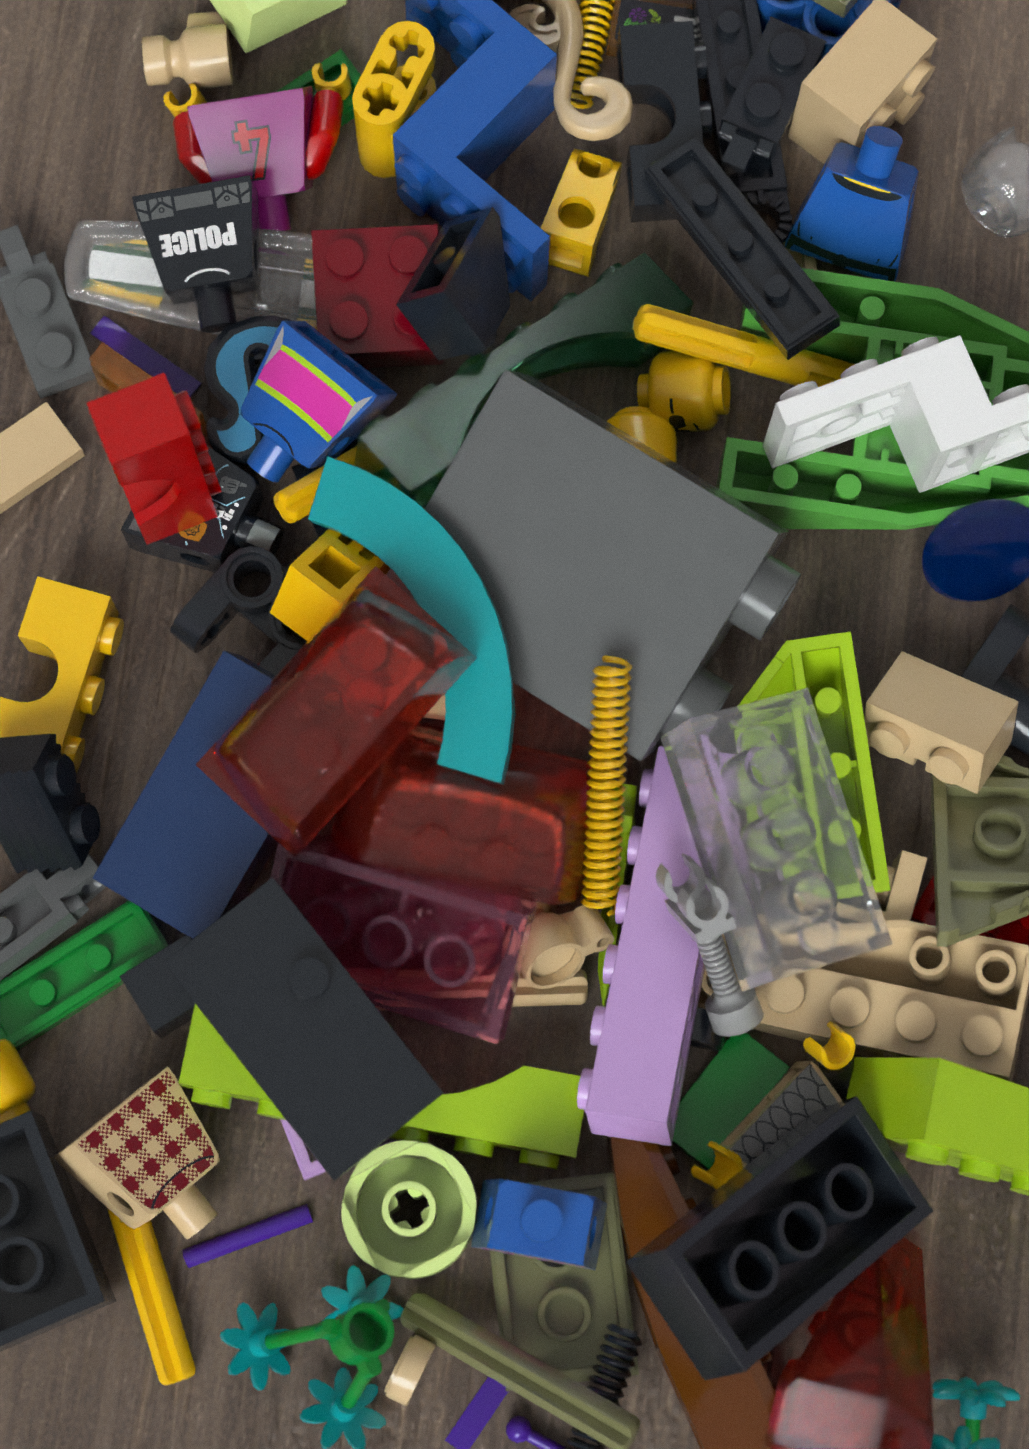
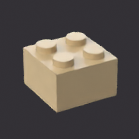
M873 0L803 80L788 138L824 164L836 143L844 142L861 148L866 130L869 127L883 126L890 128L896 120L904 125L914 115L924 100L925 95L920 90L934 72L935 66L929 63L938 38L887 0Z

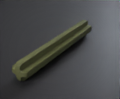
M414 1293L406 1303L400 1321L407 1329L431 1341L439 1348L611 1449H629L635 1441L641 1425L639 1418L427 1294Z

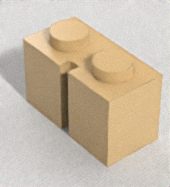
M902 651L866 702L864 720L868 746L875 748L886 757L897 758L913 766L917 760H921L926 763L925 771L933 774L940 781L947 784H956L978 794L1012 742L1019 701Z

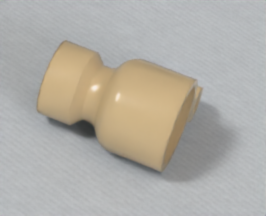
M217 11L190 13L186 29L177 40L170 41L165 35L142 37L143 65L147 86L167 85L177 77L183 78L188 85L194 83L197 88L233 86L230 30Z
M522 883L508 889L500 896L495 905V913L506 932L512 935L510 938V953L527 983L537 989H547L563 984L581 969L586 956L594 952L606 950L608 945L614 942V936L598 909L582 905L567 913L559 915L552 913L551 906L541 888L534 883Z

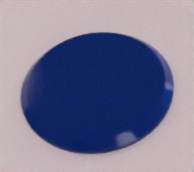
M991 499L966 505L947 516L932 531L922 552V569L929 585L944 597L962 602L990 600L1002 596L1021 585L1029 578V508L1011 500Z

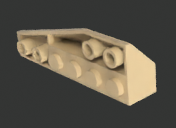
M908 920L743 925L722 934L738 983L750 985L755 989L764 1013L762 1021L753 1030L802 1042L806 1038L811 1037L824 1047L831 1036L827 1023L833 1021L854 1039L856 1045L855 1054L866 1057L942 1058L1012 1082L1029 995V945L976 935L947 947L937 946L936 926ZM704 968L697 1007L706 1009V1000L714 991Z

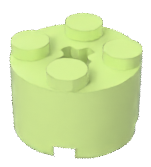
M407 1140L394 1141L380 1146L357 1164L344 1190L341 1218L344 1232L350 1245L364 1262L374 1269L393 1277L418 1279L443 1271L463 1254L474 1233L477 1219V1201L469 1175L454 1156L432 1144ZM409 1192L414 1200L425 1197L429 1203V1207L421 1212V1218L424 1223L412 1229L407 1221H401L396 1224L392 1217V1214L400 1209L397 1198Z

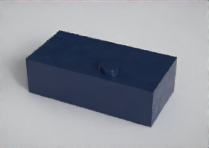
M223 651L92 878L194 939L247 897L349 718L244 656Z

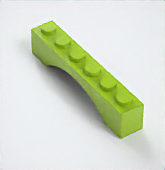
M195 1004L179 1078V1085L182 1088L193 1090L191 1102L230 1109L232 1098L259 1102L256 1114L286 1120ZM522 1066L494 1082L460 1093L441 1095L388 1139L427 1143L429 1134L455 1139L453 1151L492 1158L495 1146L520 1151L518 1162L520 1164L558 1170L559 1159L572 1160L577 1155L584 1109L577 1107L578 1086L581 1076Z

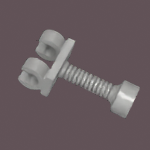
M682 854V857L690 873L688 880L681 886H672L673 881L669 871L660 863L656 871V882L658 887L669 898L664 900L668 912L697 943L714 991L705 1003L714 1033L720 1036H736L752 1030L762 1021L764 1013L755 989L750 985L738 983L722 934L737 928L734 917L728 912V896L712 879L707 878L703 869L686 854Z

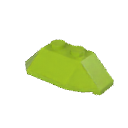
M851 631L788 640L783 644L729 717L748 845L824 900L891 891Z

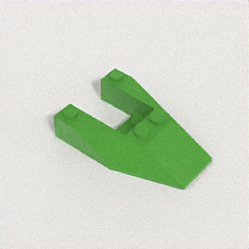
M802 268L840 316L839 327L805 348V350L855 364L869 359H876L880 365L902 357L901 352L919 340L937 337L940 343L960 335L991 405H993L992 400L999 394L1019 385H1029V331L939 288ZM743 304L739 330L770 339ZM890 425L853 438L851 456L818 451L775 468L771 467L763 448L764 442L727 437L720 460L716 488L785 529L907 530L1029 510V452L919 493Z

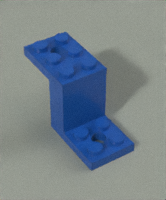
M405 0L406 20L419 23L427 28L433 39L450 52L451 59L458 69L393 134L397 194L412 212L419 216L427 213L441 226L447 220L493 207L500 216L509 292L514 293L518 290L529 301H532L547 286L550 236L487 184L485 180L554 111L553 88L556 82L557 54L492 0Z

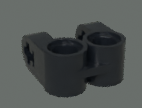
M252 546L238 549L228 556L226 561L180 611L170 628V633L191 651L198 653L206 648L237 614L252 623L276 644L259 666L294 687L302 681L324 654L329 651L334 642L333 639L320 651L304 638L293 637L287 634L286 625L273 616L270 610L288 570L280 564L273 553L261 547ZM264 572L271 577L270 586L262 595L246 597L239 593L240 583L248 574Z

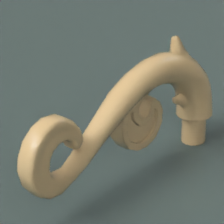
M541 0L548 6L555 18L554 23L548 26H541V24L546 22L545 9L542 6L524 4L512 9L509 14L557 53L556 82L553 88L554 107L559 122L566 132L579 139L589 141L609 139L619 134L629 124L633 112L631 93L627 88H624L621 82L602 76H591L583 80L581 84L582 94L584 96H596L606 104L603 109L596 113H581L571 104L572 87L584 37L582 15L577 1Z

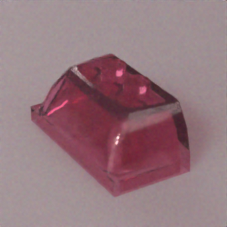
M310 835L286 838L278 842L271 878L273 877L374 1006L494 1044H498L505 1038L536 909V900L529 893L515 886L344 836Z

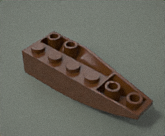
M608 1136V1149L611 1171L614 1176L621 1232L629 1260L693 1209L696 1203L692 1197L684 1200L673 1176L680 1173V1169L670 1146ZM630 1269L633 1284L655 1349L700 1449H794L798 1447L799 1444L792 1431L802 1426L797 1409L784 1386L779 1388L777 1384L771 1385L763 1367V1364L772 1361L770 1351L746 1372L704 1381Z

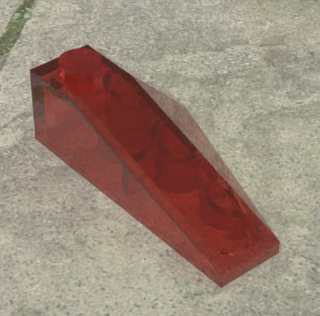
M903 1237L839 1291L827 1311L815 1314L807 1328L812 1334L809 1343L800 1358L788 1361L779 1377L763 1443L769 1448H931L934 1424L923 1252L921 1248Z

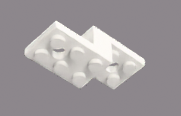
M959 335L940 343L937 337H928L906 347L901 352L902 357L880 365L876 359L865 360L846 369L840 375L841 379L818 387L816 382L810 381L799 384L784 392L780 396V401L776 402L763 448L771 467L775 468L890 425L919 493L1028 453L1029 385H1019L999 394L992 400L993 405H991L961 336Z

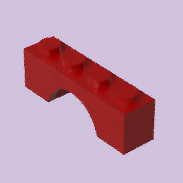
M164 372L86 403L120 486L123 487L146 545L218 517L211 496L221 493L222 490L208 453L209 449L202 434L200 422L186 390L174 395Z

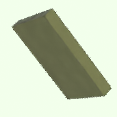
M613 1172L526 1183L590 1195L606 1202L607 1209L596 1270L490 1251L499 1335L502 1339L576 1382L590 1381L589 1376L591 1375L608 1379L610 1377L595 1372L592 1366L600 1365L613 1371H621L599 1362L596 1356L601 1354L611 1359L625 1361L601 1351L600 1345L606 1344L616 1349L628 1350L605 1341L603 1335L610 1334L617 1338L632 1340L608 1330L606 1325L611 1323L622 1328L634 1330ZM637 1357L632 1358L635 1366L629 1368L632 1376L639 1375Z

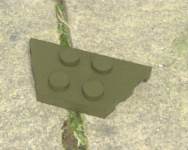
M1003 755L978 794L956 784L944 783L930 773L937 946L947 947L1029 915V768L1019 766L1010 757Z

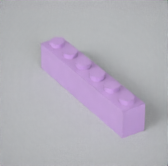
M659 746L654 769L645 768L643 771L639 790L640 807H646L643 826L632 827L627 850L628 864L635 865L631 885H620L616 900L615 922L623 924L619 945H608L603 965V983L610 984L606 1007L598 1005L595 1007L591 1023L590 1044L598 1046L594 1068H584L582 1070L578 1086L577 1107L585 1109L592 1134L672 1146L705 966L697 943L668 912L664 900L669 898L657 885L656 871L660 863H662L670 873L673 881L672 886L678 887L683 885L688 880L690 873L682 857V854H686L703 869L707 878L712 879L720 887L739 785L736 757L734 755L702 751L692 752L686 749Z

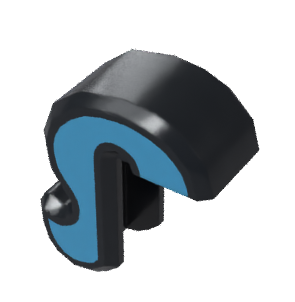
M274 315L253 316L226 326L208 347L204 367L208 386L212 394L228 411V415L222 420L215 417L209 418L206 425L207 434L213 450L238 467L249 466L247 459L264 436L263 433L242 417V404L258 372L257 365L262 363L277 328L283 320L292 321L290 319Z

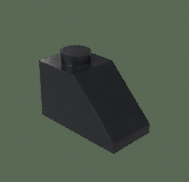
M493 207L445 221L396 304L439 361L464 354L475 356L488 349L496 340L498 335L497 329L510 308L500 216Z

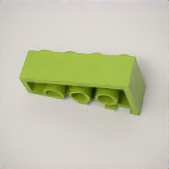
M854 1058V1069L850 1079L847 1099L854 1096L858 1097L892 1150L905 1153L907 1158L915 1161L959 1168L958 1174L988 1182H999V1179L1011 1182V1191L1029 1196V1088L942 1058Z

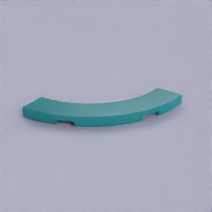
M327 456L308 519L314 524L334 530L358 542L389 566L413 595L434 636L441 659L446 706L443 741L437 764L504 785L512 752L515 699L513 698V678L509 660V647L499 614L485 583L468 556L446 529L416 501L377 476L359 467Z

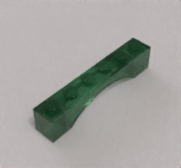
M645 252L624 266L621 263H615L600 275L593 286L578 295L576 292H571L562 297L547 316L533 325L530 322H524L517 326L506 337L503 344L486 355L480 353L469 357L459 367L456 374L437 386L435 383H431L421 388L410 399L406 407L388 418L386 415H381L370 421L358 436L354 466L390 483L425 509L505 369L528 374L539 381L576 369L604 366L637 368L665 349L638 341L635 338L632 326L639 308L644 304H651L690 315L694 303Z

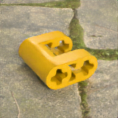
M397 22L385 30L354 89L352 101L359 160L364 169L373 176L381 178L396 176L393 134L437 91L435 80L432 77L436 62L434 39L427 28L416 22ZM409 44L416 45L418 57L410 56L405 65L397 67L396 50L404 52Z

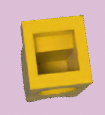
M576 148L573 150L541 226V229L550 236L548 265L589 276L596 256L597 246L608 218V211L618 185L622 169L621 162Z

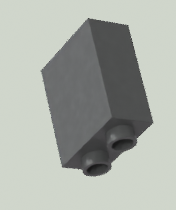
M505 369L425 508L461 547L485 583L499 614L509 647L513 683L591 730L595 727L591 725L590 720L595 718V716L590 711L596 707L591 703V700L598 697L591 690L599 687L592 682L595 677H598L592 670L597 666L625 668V666L620 664L603 662V656L622 658L631 664L632 669L628 673L632 677L627 682L631 686V690L627 692L630 700L626 703L630 707V710L626 713L629 721L625 723L629 730L625 733L628 741L624 745L628 748L626 753L639 761H642L657 750L665 736H668L692 752L696 749L734 686L706 669L732 625H735L761 641L801 577V573L774 557L789 533L788 530L532 376ZM390 568L374 597L432 632L413 595ZM621 675V676H614V677L619 678V679L625 678V677L622 676V675ZM616 686V687H614V688H618V689H624L623 686ZM622 696L612 697V698H617V699H620V700H621V699H624V697H622ZM619 706V707H612V708L619 709V710L623 709V707H621V706ZM614 717V719L618 720L623 719L622 717ZM615 727V728H613V729H617V730H622L621 727ZM621 737L613 738L616 740H622Z

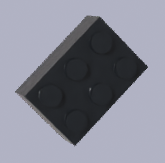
M33 1111L26 1112L0 1124V1352L116 1302L66 1170L54 1158L59 1152L45 1116Z

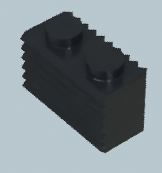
M56 734L0 737V844L13 869L18 874L25 869L28 873L35 869L41 873L47 868L53 872L59 867L62 871L70 867L75 871L82 867L93 843L99 837L100 817L95 806L90 804V802H86L85 793L81 792V783H76V770L72 759L66 754L61 753V744H56Z

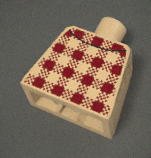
M168 1066L54 1156L56 1161L120 1220L133 1229L140 1227L164 1211L187 1240L218 1215L194 1183L220 1162L219 1154L174 1073Z

